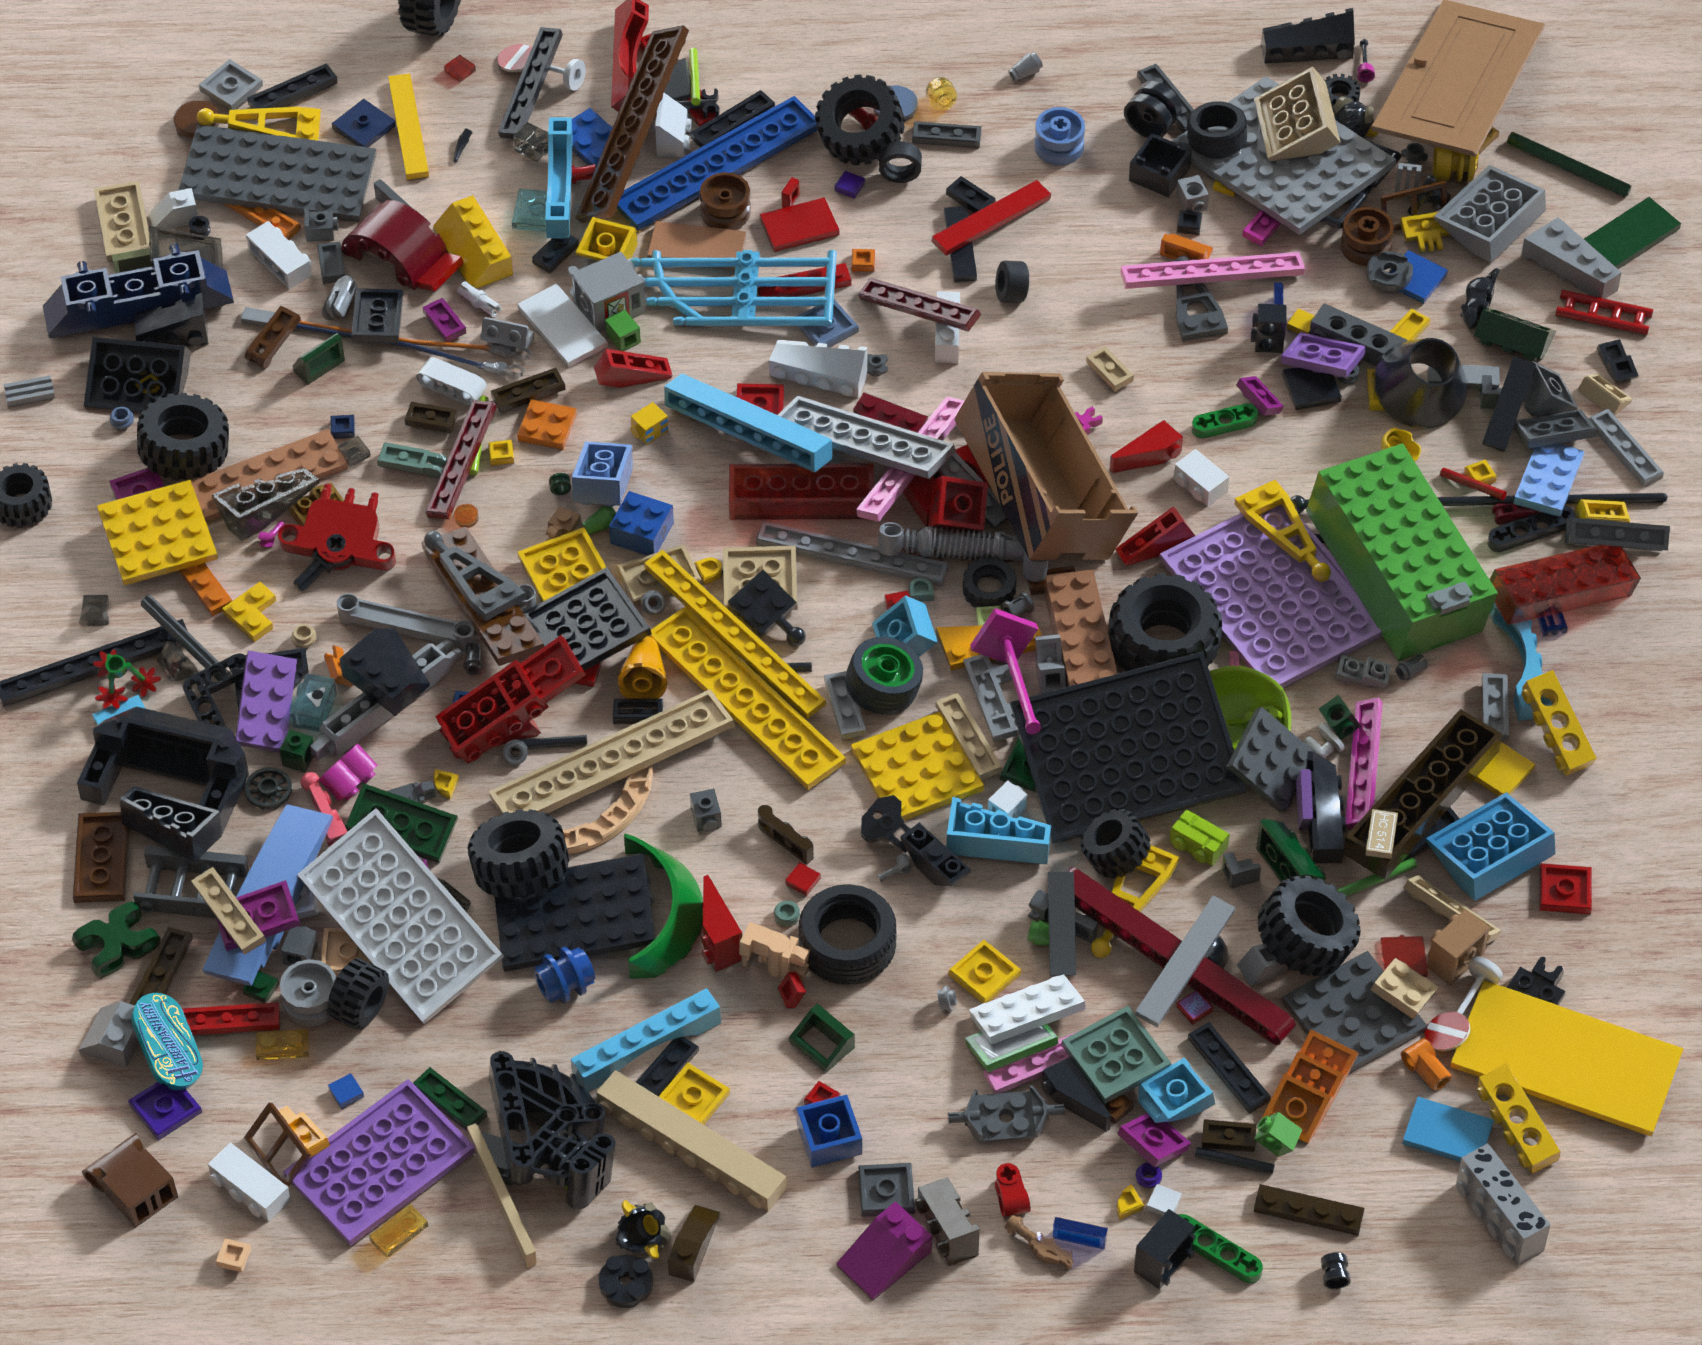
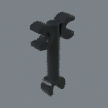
M717 88L714 89L713 95H707L705 89H702V100H700L701 102L697 106L693 105L691 100L676 101L687 110L703 109L704 119H707L709 112H715L716 117L720 115V108L716 104L719 99Z

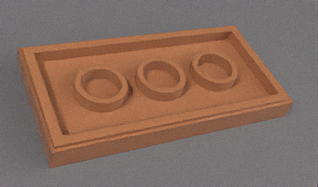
M656 221L648 258H652V251L654 250L661 252V258H736V252H743L746 231ZM707 267L735 271V267Z

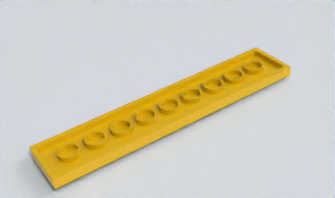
M686 606L651 629L652 634L648 637L657 641L659 649L704 692L711 689L729 715L807 790L846 764V757Z

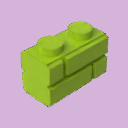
M1185 810L1180 819L1172 826L1169 842L1177 850H1185L1192 854L1198 862H1206L1213 866L1220 855L1228 848L1230 834L1191 811Z

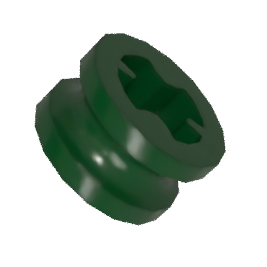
M556 473L550 476L549 485L551 493L554 495H565L570 492V476L566 473Z

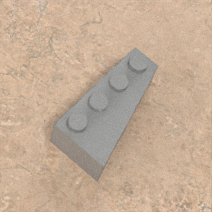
M1559 217L1524 238L1522 258L1536 261L1538 267L1544 270L1547 268L1558 274V278L1575 283L1576 288L1590 296L1606 299L1618 291L1622 272Z

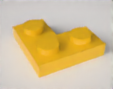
M258 582L223 607V614L253 642H256L273 629L272 622L261 612L277 601L276 595L263 583Z

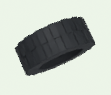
M983 557L982 559L975 560L967 566L963 574V595L965 600L974 608L1001 606L1002 609V603L1012 601L1016 594L1017 579L1015 571L1009 563L1004 562L1002 559H996V557ZM991 576L998 578L1002 585L997 591L986 592L980 590L977 583L980 578Z

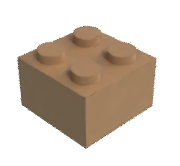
M1467 909L1459 915L1455 914L1442 931L1438 930L1432 936L1427 968L1451 986L1468 970V964L1472 957H1482L1484 955L1490 927Z

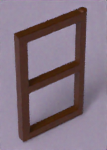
M1440 181L1380 196L1381 210L1387 213V201L1411 195V216L1417 215V194L1441 188L1442 209L1447 205L1446 181ZM1401 224L1394 225L1393 231L1402 229Z
M268 1102L244 1136L267 1170L287 1187H289L311 1156L293 1129L271 1102ZM271 1113L284 1131L265 1156L252 1138ZM289 1137L302 1156L283 1181L270 1162Z

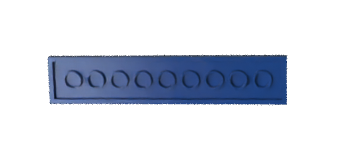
M793 96L625 189L616 209L639 231L698 198L702 183L711 175L721 172L739 175L818 131L815 115Z

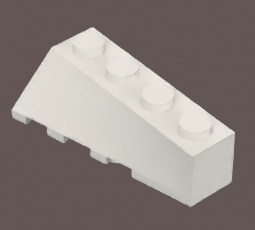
M778 340L769 359V376L859 398L867 379V347L859 346L858 350H853L847 345H839V348H828L827 344L818 343L816 346H808L806 342Z

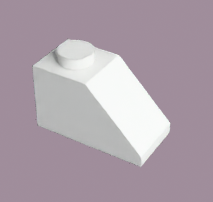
M192 188L169 192L149 212L154 232L187 226L193 217L198 216Z

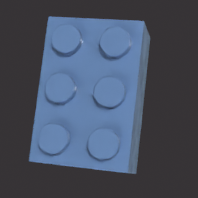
M585 441L572 475V501L583 505L602 504L608 507L620 506L633 471L632 445Z

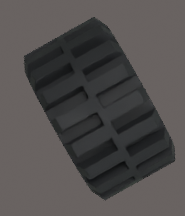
M14 463L11 467H8V465L3 467V470L0 471V522L2 524L7 523L9 527L17 525V528H23V525L29 527L33 526L32 523L34 522L39 523L42 521L41 517H46L48 510H51L52 496L47 476H45L41 469L38 470L37 466L32 465L29 467L28 463H23L22 465ZM23 493L26 494V495L21 496V497H14L15 495H18V494H23Z
M1114 809L1109 813H1102L1100 817L1092 820L1093 822L1085 828L1086 832L1081 836L1080 846L1083 854L1098 874H1101L1103 877L1116 878L1117 875L1122 877L1128 872H1133L1134 868L1140 866L1143 863L1142 860L1147 858V851L1151 847L1148 833L1135 815L1130 811L1126 812L1125 809L1118 811Z
M360 958L351 960L341 970L331 988L327 1004L329 1016L356 1030L364 1029L376 1017L384 1003L389 985L388 972Z

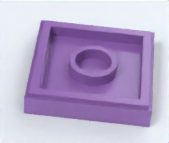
M1301 769L1296 780L1298 830H1307L1313 819L1310 769Z

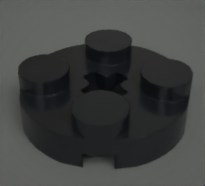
M632 1255L611 1256L607 1259L606 1264L599 1273V1289L611 1305L620 1308H631L638 1305V1302L644 1298L646 1300L651 1294L653 1275L645 1259ZM623 1277H629L633 1282H628L627 1286H623L622 1281L619 1280Z

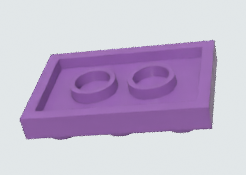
M1300 332L1281 355V363L1294 368H1304L1317 373L1322 372L1334 375L1335 377L1346 378L1365 355V346Z

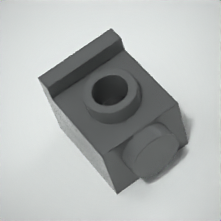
M304 209L306 241L334 240V231H338V217H333V211L309 212V209Z

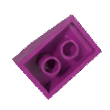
M895 1201L871 1222L836 1263V1266L874 1301L932 1252L933 1236Z

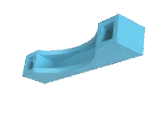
M549 117L548 190L545 216L546 238H570L572 117Z
M1519 585L1495 587L1498 594L1490 612L1492 622L1511 637L1519 650L1523 663V675L1516 685L1513 698L1518 721L1532 720L1533 710L1530 704H1526L1522 697V687L1527 680L1544 673L1541 670L1542 656L1536 651L1537 637L1535 633L1531 632V615L1526 613V596L1521 594ZM1540 698L1543 705H1552L1548 698Z
M706 988L571 1058L572 1073L575 1074L577 1082L587 1092H590L602 1086L615 1070L619 1072L629 1062L651 1048L675 1038L700 1035L721 1024L720 1006Z

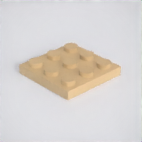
M796 546L723 548L724 606L730 612H735L728 605L727 601L761 570H764L797 602ZM798 602L793 610H798Z

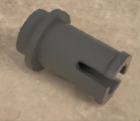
M468 643L465 647L466 661H464L463 667L468 674L476 675L483 668L481 646L478 643H473V650L471 651V644Z
M1418 654L1407 662H1400L1395 672L1399 679L1410 680L1412 675L1428 667L1427 660L1420 661L1424 656Z

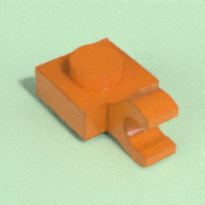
M333 645V655L324 654L332 682L352 687L353 684L345 679L341 672L339 658L344 655V651L341 647Z

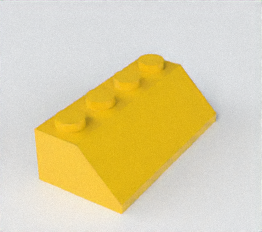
M474 195L452 202L433 225V229L436 234L439 233L449 254L462 257L464 263L458 270L464 280L477 289L513 275L512 257Z

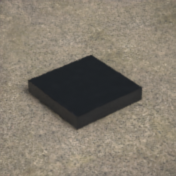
M1304 368L1283 369L1282 376L1295 410L1341 402L1342 396L1334 375L1322 372L1317 373Z

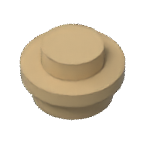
M307 624L298 625L292 632V642L301 648L309 647L316 641V632Z

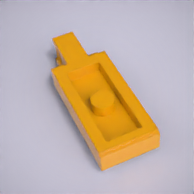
M288 1106L279 1110L310 1152L311 1156L309 1158L330 1146L327 1137L303 1111L295 1115Z

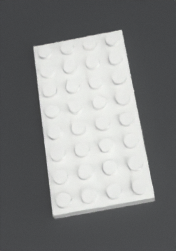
M374 809L297 874L375 966L388 972L391 986L424 1024L504 957L377 809Z

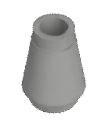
M1035 52L1027 53L1008 72L1010 77L1016 82L1038 73L1043 64Z

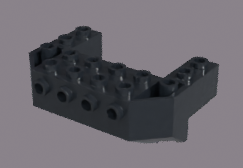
M137 706L110 717L94 727L95 745L77 781L81 800L105 806L122 766L201 784L207 787L198 805L220 811L221 831L223 834L249 775L246 755L230 728Z

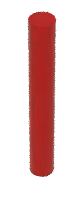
M1445 467L1440 471L1441 477L1500 500L1506 498L1507 492Z

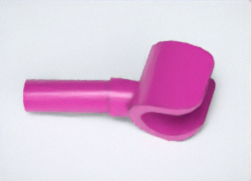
M280 521L270 533L260 532L258 539L261 540L259 546L273 547L275 536L284 523Z

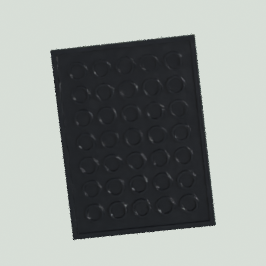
M1203 652L1031 696L1029 699L1035 718L1041 725V730L1036 734H1029L1025 729L1026 720L1020 701L1010 702L1046 824L1051 825L1050 839L1052 844L1081 837L1086 832L1085 828L1093 822V819L1100 817L1104 812L1109 813L1114 809L1117 811L1120 809H1125L1126 812L1130 811L1138 821L1244 794L1247 791L1245 783L1226 767L1234 753V748Z

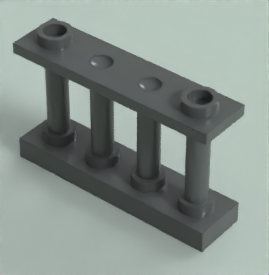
M1571 517L1566 522L1565 543L1668 551L1670 526Z
M146 845L144 856L147 868H151L145 893L134 892L133 898L141 911L145 913L159 912L216 918L198 892L195 898L180 897L186 873L202 874L213 867L219 875L226 876L225 884L233 893L236 878H246L248 875L246 855L206 851L193 862L167 847ZM161 870L176 871L170 896L155 894Z

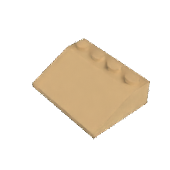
M1314 67L1254 98L1269 161L1321 154L1341 143L1326 82Z

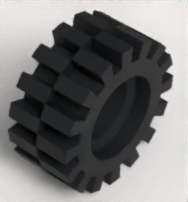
M1333 74V78L1329 75L1326 77V80L1323 79L1327 85L1333 113H1335L1333 106L1340 98L1333 95V93L1346 94L1347 96L1343 97L1350 98L1353 102H1359L1360 85L1357 84L1356 79L1352 81V77L1349 75L1347 78H1344L1345 74H1341V77Z

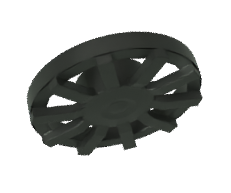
M273 767L255 771L248 777L245 783V794L251 805L253 804L262 810L279 808V806L289 800L293 790L289 775L283 770ZM272 773V776L265 777L264 774ZM277 774L283 777L278 782L275 779ZM261 776L262 779L259 782L255 781V778ZM285 781L288 783L286 787H279ZM251 784L258 787V789L249 790ZM279 791H287L285 795L279 793ZM259 793L255 798L250 795ZM275 796H277V797H279V798H281V799H279L278 801H276V800H275ZM262 797H264L263 802L258 801ZM268 798H271L272 803H267Z

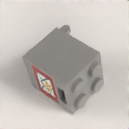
M622 252L579 270L576 266L568 268V273L573 282L570 295L574 300V304L599 332L606 330L605 319L613 314L626 310L634 318L645 313V302H647L644 293V287H646L645 280L641 274L636 273L632 261L626 259Z

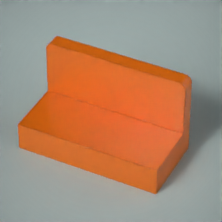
M1164 234L1161 239L1160 255L1173 260L1181 256H1187L1191 260L1209 259L1213 252L1211 246L1175 234Z

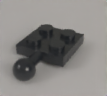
M761 570L727 601L728 605L761 638L777 624L787 634V641L792 646H800L805 642V631L800 627H793L784 618L797 606V602L764 570Z

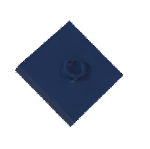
M362 99L332 122V129L356 146L370 147L396 126V120L365 99Z

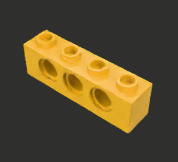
M1554 670L1527 680L1522 687V697L1525 703L1530 704L1533 710L1534 722L1537 726H1541L1544 732L1543 738L1546 746L1549 749L1552 748L1555 754L1554 761L1560 771L1562 770L1565 776L1592 766L1597 757ZM1540 698H1548L1552 705H1543ZM1551 720L1560 721L1563 728L1554 727ZM1562 742L1571 743L1574 750H1566Z
M1507 1063L1480 1076L1478 1088H1476L1478 1096L1483 1102L1487 1101L1491 1108L1490 1114L1496 1124H1501L1504 1129L1503 1135L1509 1146L1513 1145L1518 1152L1517 1159L1523 1168L1527 1167L1530 1174H1533L1559 1161L1560 1149ZM1505 1094L1510 1099L1503 1102L1498 1100L1497 1096ZM1518 1116L1522 1118L1523 1122L1516 1124L1510 1118ZM1532 1138L1537 1144L1529 1146L1523 1140Z

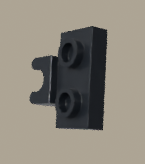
M1542 956L1533 967L1532 972L1519 967L1507 988L1559 1005L1566 992L1557 987L1563 977L1564 969L1562 966H1557L1554 971L1546 972V958Z

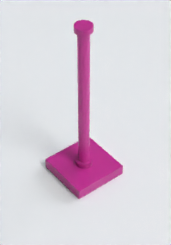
M995 608L970 644L971 650L1008 664L1026 720L1025 729L1029 734H1036L1041 730V725L1035 718L1017 660L1038 631L1037 623Z

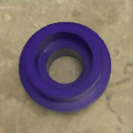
M1146 1162L1137 1168L1135 1178L1140 1186L1154 1188L1162 1181V1171L1158 1166L1153 1167L1150 1163ZM1151 1175L1153 1178H1146L1144 1176Z

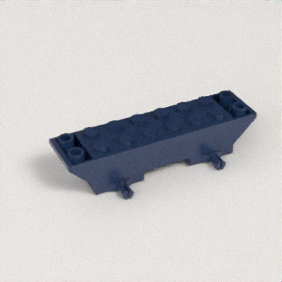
M174 243L175 249L173 244L169 246L171 254L153 259L154 266L108 275L107 268L88 270L87 263L82 261V267L79 261L77 263L79 272L61 276L62 284L43 305L49 339L117 325L131 324L135 322L134 314L162 306L164 309L175 305V301L181 299L183 302L195 299V295L200 293L203 295L205 309L232 304L234 300L227 271L201 258L199 250L180 252L179 245Z

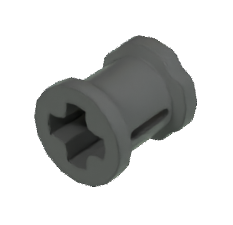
M1022 592L1014 600L1003 602L1002 609L1009 614L1020 616L1026 612H1033L1034 604L1030 596L1026 592Z

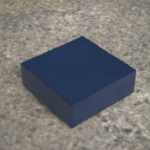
M354 414L330 416L331 435L334 439L355 438Z

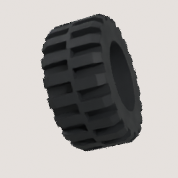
M398 0L399 19L408 31L439 37L448 32L450 26L453 25L461 0Z
M861 74L854 75V78L851 79L847 76L842 78V82H835L830 85L832 89L830 91L825 90L822 94L823 101L819 100L816 106L818 110L815 112L816 127L825 148L829 150V153L834 158L838 157L843 163L850 161L852 165H860V162H864L865 165L872 164V160L877 159L879 161V152L885 145L901 141L900 134L904 133L905 128L903 123L905 121L904 113L891 86H887L886 82L882 79H877L876 81L875 77L871 75H866V78H863ZM870 107L880 112L877 121L865 131L850 133L840 128L845 116L857 108Z
M174 393L167 394L165 398L159 397L154 400V403L150 402L138 417V455L142 463L153 473L158 472L160 477H171L175 481H179V479L193 480L196 477L201 478L206 476L207 473L215 472L217 467H220L227 457L229 441L228 419L226 414L222 412V409L217 404L213 405V402L208 398L202 399L200 395L193 394L191 396L187 395V393H180V395H174ZM175 434H189L196 436V438L189 440H179L171 438L169 436Z
M520 809L509 813V811L504 812L501 816L490 818L487 823L483 822L478 827V831L475 830L467 847L476 884L489 895L492 894L497 898L515 899V897H521L522 899L527 898L531 894H540L542 890L553 887L555 881L559 882L569 865V854L562 826L547 813L542 811L538 813L532 809H529V811Z
M1311 876L1290 877L1276 887L1259 910L1257 924L1258 932H1261V941L1263 944L1266 943V950L1270 955L1273 954L1277 958L1276 961L1281 965L1283 963L1287 965L1289 970L1293 972L1299 971L1301 975L1310 976L1311 974L1313 976L1330 974L1340 967L1357 946L1361 933L1358 914L1354 913L1355 908L1352 903H1348L1344 893H1339L1334 885L1326 884L1320 878L1312 879ZM1299 918L1310 923L1319 934L1308 929Z

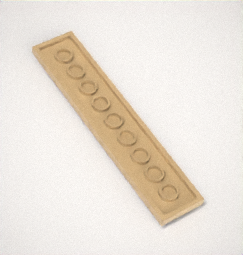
M710 689L488 791L489 796L501 815L504 812L509 811V813L520 809H523V811L532 809L538 813L541 811L549 813L733 728L734 721Z

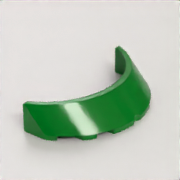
M625 833V854H644L649 856L654 867L665 869L672 888L671 911L664 928L650 945L628 959L630 979L656 978L666 973V969L680 959H684L692 950L691 947L700 935L703 925V898L695 878L680 861L651 844Z

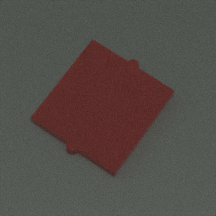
M1400 935L1399 937H1381L1384 971L1396 958L1407 964L1421 976L1428 977L1423 936L1404 937V935Z

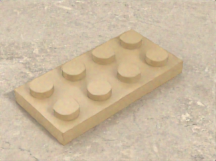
M139 181L94 188L107 262L113 261V254L152 247Z

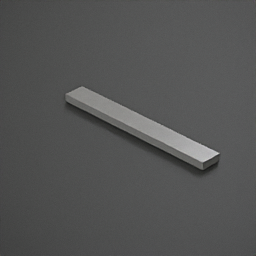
M765 521L762 522L756 538L757 545L766 547L796 546V554L910 580L924 578L928 579L932 585L940 587L943 586L949 569V563L902 552L895 556H886L881 554L875 546Z

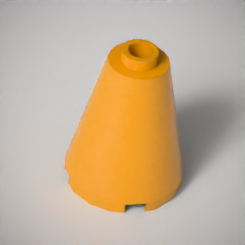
M647 636L633 644L619 673V690L627 699H659L666 691L667 678L658 643L651 637Z

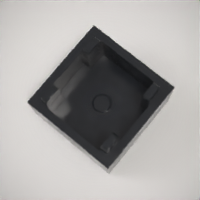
M1151 133L1130 161L1129 181L1169 198L1177 187V181L1183 179L1190 170L1192 150Z
M1168 1209L1136 1245L1134 1272L1159 1290L1164 1285L1168 1286L1170 1284V1277L1187 1258L1191 1259L1194 1256L1192 1248L1193 1242L1196 1239L1194 1235L1195 1226Z

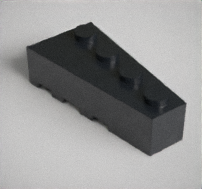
M133 786L120 798L123 825L193 862L200 858L222 837L220 811L136 786Z

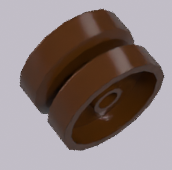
M728 172L713 174L705 179L700 188V211L703 221L709 227L736 230L745 225L751 213L750 187L748 182L742 176Z
M1361 207L1349 212L1343 224L1341 240L1343 255L1350 262L1367 266L1373 256L1376 257L1385 251L1390 252L1394 229L1391 217L1386 212L1375 207Z

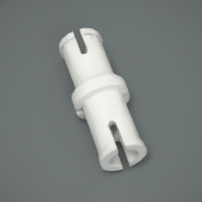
M466 281L461 283L465 290L460 286L458 287L457 293L469 300L475 308H481L491 317L498 315L494 312V309L500 313L502 306L487 297L486 292L478 291Z

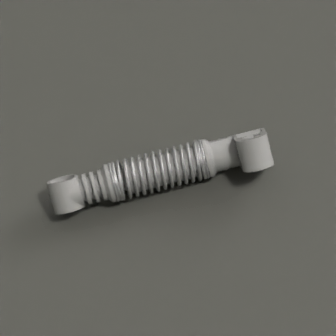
M894 522L884 523L879 528L877 548L881 554L886 556H895L902 552V549H905V552H908L909 549L911 553L917 550V553L929 558L933 557L934 551L936 558L939 555L941 558H944V555H946L947 559L950 556L952 559L957 556L959 560L962 556L963 560L968 557L970 561L973 557L975 561L977 558L996 557L999 560L1022 561V574L1029 581L1039 582L1044 580L1045 575H1047L1048 560H1029L1017 536H1006L1004 532L996 531L995 535H992L991 531L989 534H986V531H984V534H981L980 530L978 533H975V530H973V533H970V530L965 533L964 529L962 532H959V529L954 532L953 528L951 531H948V528H946V531H943L941 527L939 534H937V527L933 531L932 526L918 529V532H916V529H912V532H910L909 528H906V531H904L901 525Z

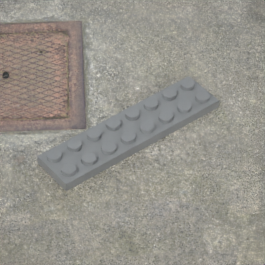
M797 396L778 414L782 418L832 439V449L927 479L955 453V445L800 396Z

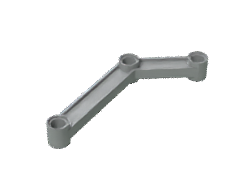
M522 584L519 587L525 592L526 600L518 603V605L525 612L537 605L536 593L531 585ZM350 593L343 594L337 599L339 620L344 625L358 624L371 628H395L398 634L441 643L448 639L456 649L459 648L462 652H466L465 647L468 643L471 644L472 651L473 643L482 641L469 620L457 622L358 599Z

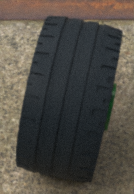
M890 637L871 638L862 642L853 653L846 672V688L853 701L865 710L882 715L897 714L907 709L916 698L923 678V664L918 654L904 642Z

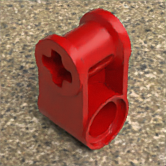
M1011 1163L1001 1164L997 1168L994 1185L1002 1216L1005 1218L1030 1212L1029 1196L1018 1167Z

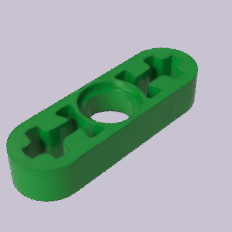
M1245 403L1197 415L1192 421V433L1198 438H1208L1252 427L1257 423L1258 409L1253 404ZM1228 418L1231 422L1229 424H1222L1219 422V419Z

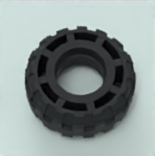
M1158 573L1151 578L1144 576L1137 579L1133 586L1128 585L1118 594V599L1116 602H1113L1110 610L1108 635L1113 655H1115L1118 663L1125 671L1199 652L1204 653L1207 665L1209 666L1215 660L1221 643L1222 617L1221 612L1217 610V602L1209 592H1204L1205 589L1202 585L1194 580L1192 582L1186 580L1185 576L1177 574L1175 576H1165V573ZM1156 625H1168L1179 629L1185 636L1177 640L1166 641L1149 637L1144 631Z

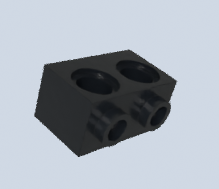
M1258 304V311L1253 313L1252 327L1256 328H1251V342H1255V352L1283 353L1287 305Z

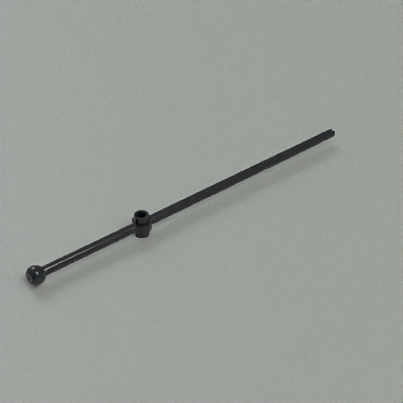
M1666 493L1568 495L1565 504H1579L1581 499L1625 503L1666 502L1668 496ZM1294 495L1290 498L1298 514L1307 509L1309 499H1305L1301 495ZM1493 496L1437 498L1442 506H1494L1496 504H1513L1515 496H1506L1504 500Z

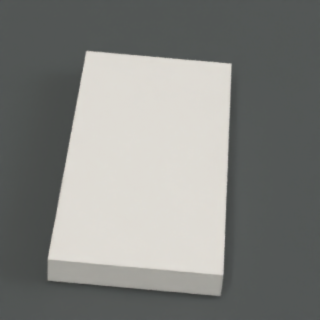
M557 284L518 303V310L568 368L608 347L606 339Z

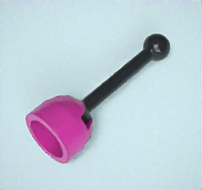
M1362 39L1360 46L1362 47L1363 63L1358 66L1357 78L1359 81L1367 83L1375 78V69L1370 63H1367L1368 40Z

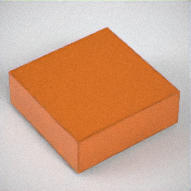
M852 249L851 272H875V249Z

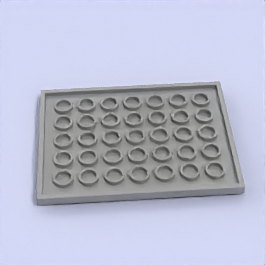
M1265 76L1228 102L1239 107L1247 119V140L1240 151L1224 158L1202 156L1196 153L1189 145L1187 131L1172 142L1192 150L1191 164L1300 235L1396 166V159L1335 120L1340 144L1321 154L1269 161L1254 98L1279 84ZM1215 126L1207 128L1204 131L1209 133H1223L1230 129L1226 127Z

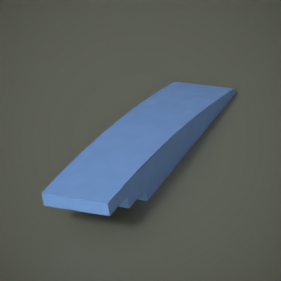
M286 804L236 897L286 880L295 906L305 885L297 874L316 859L333 816ZM284 931L266 937V942L245 955L239 947L226 951L221 933L219 932L202 970L206 975L252 986L259 968L265 967L272 949L277 950Z

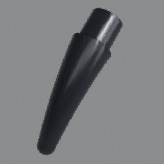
M467 128L459 135L453 157V162L455 163L458 162L473 133Z

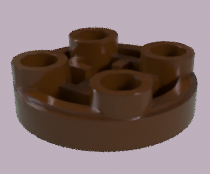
M194 100L182 104L174 113V125L177 134L187 138H194L197 124H199L197 121L198 112L201 109L208 108L214 114H219L217 108L213 104L202 100ZM213 123L210 126L218 127L219 123Z

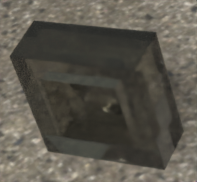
M358 435L337 446L350 467L371 457L370 450Z

